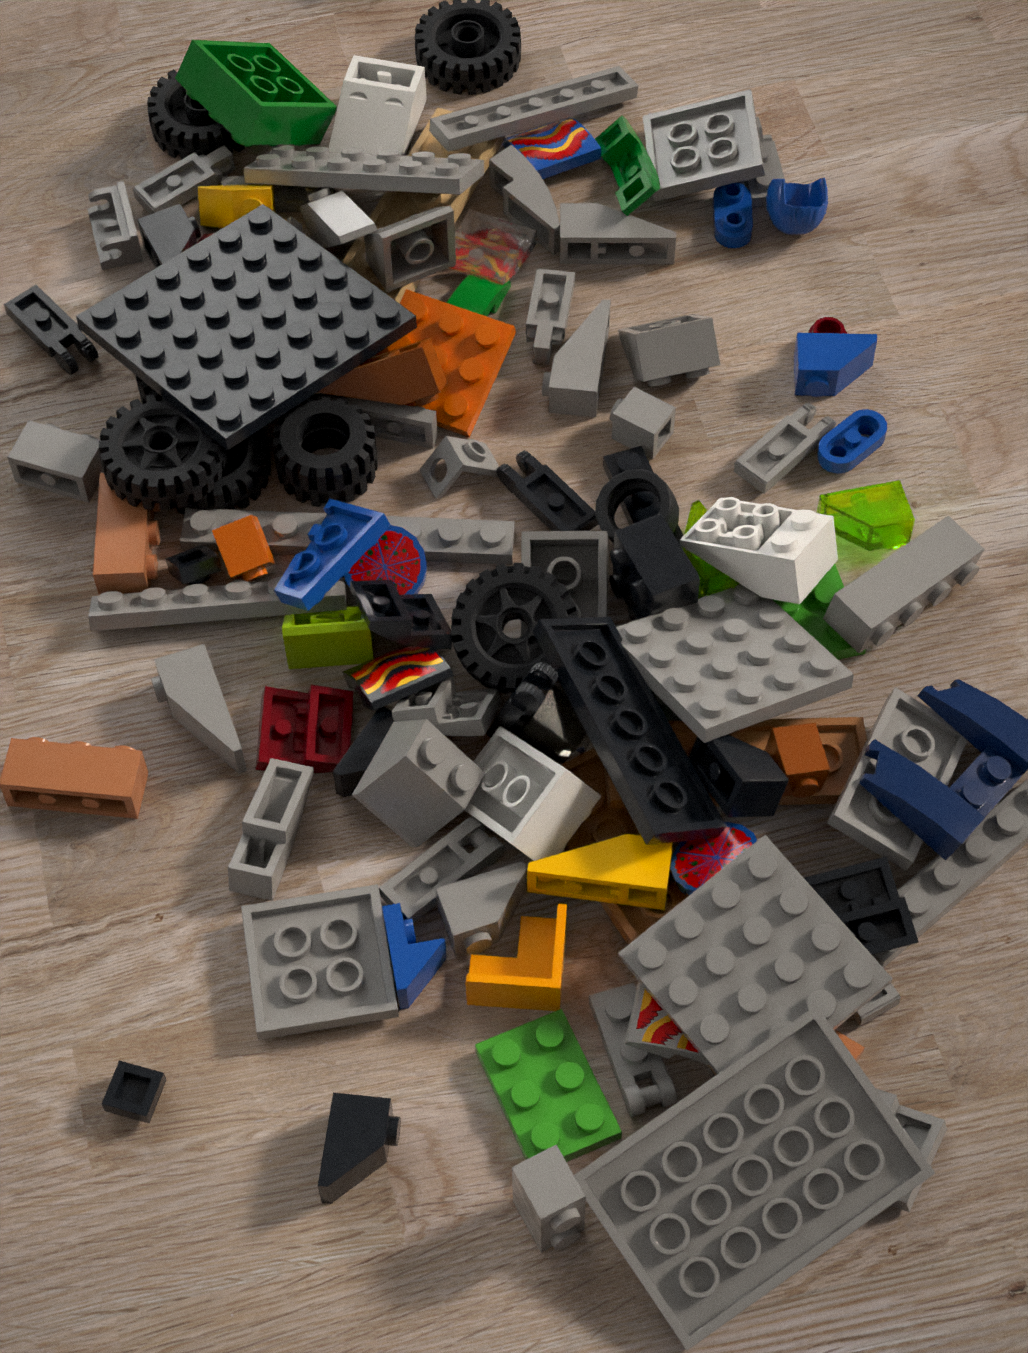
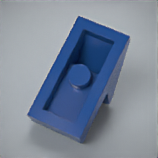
M397 903L382 906L399 1009L401 1010L412 1005L443 965L447 954L445 939L416 943L413 920H403L401 905Z

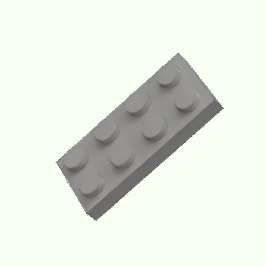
M895 687L888 695L827 824L880 856H887L890 862L906 871L914 862L923 840L859 783L864 773H875L877 760L865 756V750L876 739L919 765L948 786L967 740L934 710Z

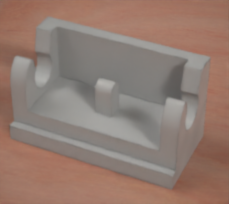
M124 181L116 182L117 185L96 189L88 194L90 202L108 201L104 205H96L87 209L102 270L143 262Z

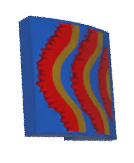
M572 117L547 123L507 137L502 143L505 149L513 145L528 159L542 179L601 159V147L581 123Z

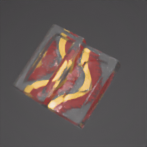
M469 209L460 227L455 231L456 265L450 267V269L504 285L517 273L533 251L539 240L537 230Z

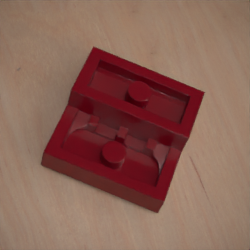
M311 684L308 693L265 686L261 698L255 770L265 771L270 759L273 758L313 767L314 773L333 772L350 748L354 691Z

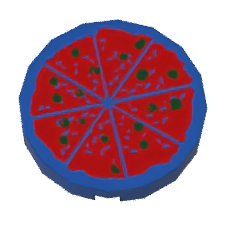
M391 525L379 538L378 542L368 549L351 567V570L345 575V581L350 588V581L392 580L400 595L418 594L426 579L427 562L425 551L414 535L402 527Z
M725 822L727 827L718 838L679 842L672 854L670 867L679 890L684 895H691L757 841L755 834L744 825Z

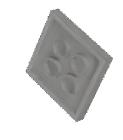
M751 89L643 116L646 151L656 169L660 182V189L652 195L654 202L765 176L755 104Z
M378 884L241 906L258 1040L399 1017Z

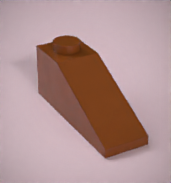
M427 338L371 357L317 393L398 405L415 401L416 406H422L439 398L438 393L445 387L447 380L431 338Z

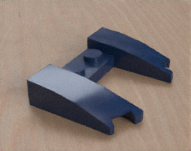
M960 679L954 680L950 684L951 688L937 691L931 685L924 687L917 695L981 752L949 788L922 767L876 739L865 750V756L877 760L875 773H864L859 782L945 861L986 818L988 813L1028 770V719L998 699Z

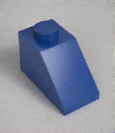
M797 333L793 357L795 395L812 397L837 395L873 366L877 334Z

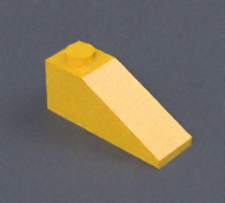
M624 834L529 862L527 868V892L665 910L673 842L646 845L640 834Z

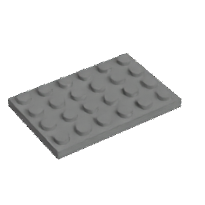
M816 1005L577 1172L574 1176L586 1196L587 1203L686 1350H689L930 1178L935 1172Z

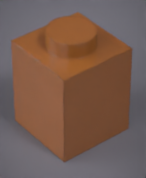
M816 722L772 728L764 751L768 752L789 779L782 796L793 795L796 798H805L821 791L830 768Z

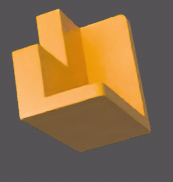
M558 904L557 918L521 916L517 958L471 955L469 973L466 974L465 982L467 1005L543 1011L560 1010L567 931V904Z

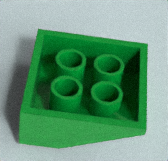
M192 40L175 76V79L186 89L187 95L203 105L209 111V116L214 121L221 123L232 134L231 137L234 141L246 147L252 145L303 146L320 144L337 110V106L270 43Z

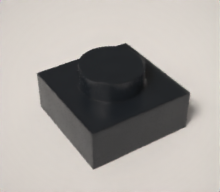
M204 544L165 558L169 573L183 585L203 583L210 578L211 574L222 570L218 555Z
M119 1060L102 1101L104 1111L150 1124L167 1081L165 1074Z

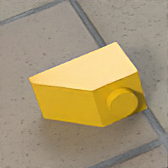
M274 185L198 186L201 226L224 228L262 204L276 213Z

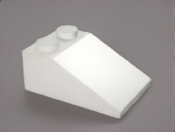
M499 726L474 760V763L485 774L465 811L533 861L562 853L567 842L581 823L589 817L592 808L601 796L569 770Z

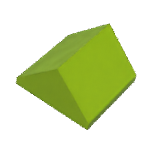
M346 606L347 610L285 615L282 633L288 669L362 664L373 659L372 631L369 630L359 607Z

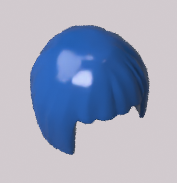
M820 178L809 184L785 183V179L771 180L767 189L766 208L771 221L779 231L787 235H803L810 233L819 226L828 206V189L825 178Z

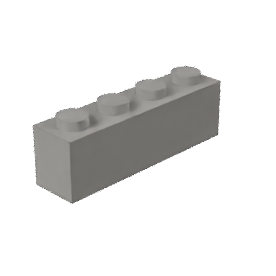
M947 516L836 592L823 619L858 653H861L873 643L878 647L890 638L895 628L901 623L905 626L913 623L929 603L933 606L941 603L948 596L953 586L956 584L964 586L969 583L979 571V567L976 564L985 549L951 517Z

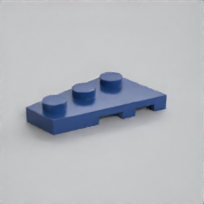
M329 499L323 508L327 515L322 524H314L308 533V537L311 540L305 551L295 554L274 589L281 603L309 611L313 606L321 602L324 595L335 583L345 576L362 555L372 548L391 525L384 513Z

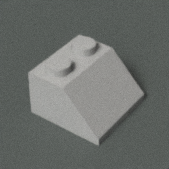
M451 206L435 207L364 235L366 261L386 292L456 265L454 211Z
M688 314L618 329L619 338L634 378L643 382L647 381L648 386L668 384L672 382V375L682 373L686 374V378L705 376L710 374L709 367L720 365L712 317Z
M427 719L393 722L352 796L411 847H418L466 809L485 772Z

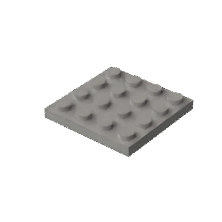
M741 584L709 596H704L698 599V603L680 608H670L663 613L650 615L616 627L622 637V646L648 686L704 743L852 688L854 674L772 599L760 597Z
M766 835L762 836L618 953L622 962L716 1074L722 1072L816 1005L835 1030L891 984L893 979Z

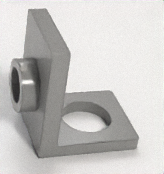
M445 436L422 465L420 472L434 497L441 499L463 471L498 477L496 468L499 465L485 443L474 439L467 440ZM441 459H444L447 464V473L445 478L438 482L435 478V467Z

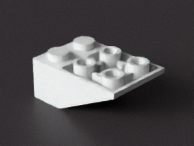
M354 55L343 80L328 148L329 152L341 153L344 149L360 148L364 150V154L376 155L378 151L397 150L399 151V156H406L427 100L425 67Z
M734 497L719 498L680 539V546L760 597L800 604L838 560L833 516L818 514L812 510L781 508L771 503L757 504L744 502Z

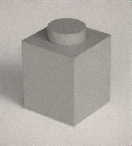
M634 387L625 399H618L611 410L612 439L629 448L642 446L645 455L654 459L674 433L676 407Z

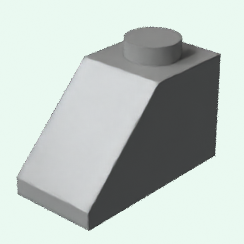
M524 861L436 888L438 911L455 956L466 952L468 954L481 953L490 948L492 944L499 942L527 889Z

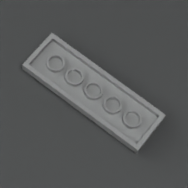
M291 145L273 146L269 153L257 156L256 161L244 168L245 183L460 195L484 175V160L471 159V155L466 153H455L449 155L448 158H437L435 153L427 151L416 152L412 156H399V151L382 150L374 155L364 154V150L360 148H349L342 150L341 153L329 152L327 147L321 146L310 147L306 151H294V147Z

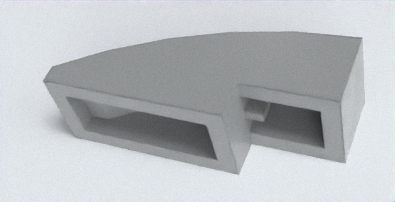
M510 145L489 159L490 187L503 196L504 215L555 255L560 252V223L551 193L540 174L528 159L513 145Z
M273 758L270 759L242 821L243 834L228 865L229 891L273 901L299 829L314 774L313 767Z

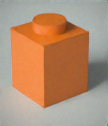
M249 515L212 530L230 578L239 579L242 577L244 581L251 582L268 575L266 567L276 564L256 516Z

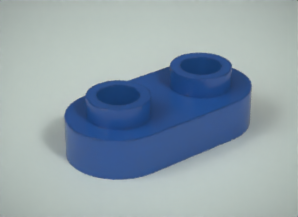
M737 182L717 187L714 190L712 204L715 239L719 244L727 248L743 247L752 238L753 215L751 193L746 186Z
M869 409L858 410L852 413L821 438L817 453V460L820 466L836 474L851 471L884 443L887 432L885 418L880 413ZM861 434H867L869 437L862 436Z

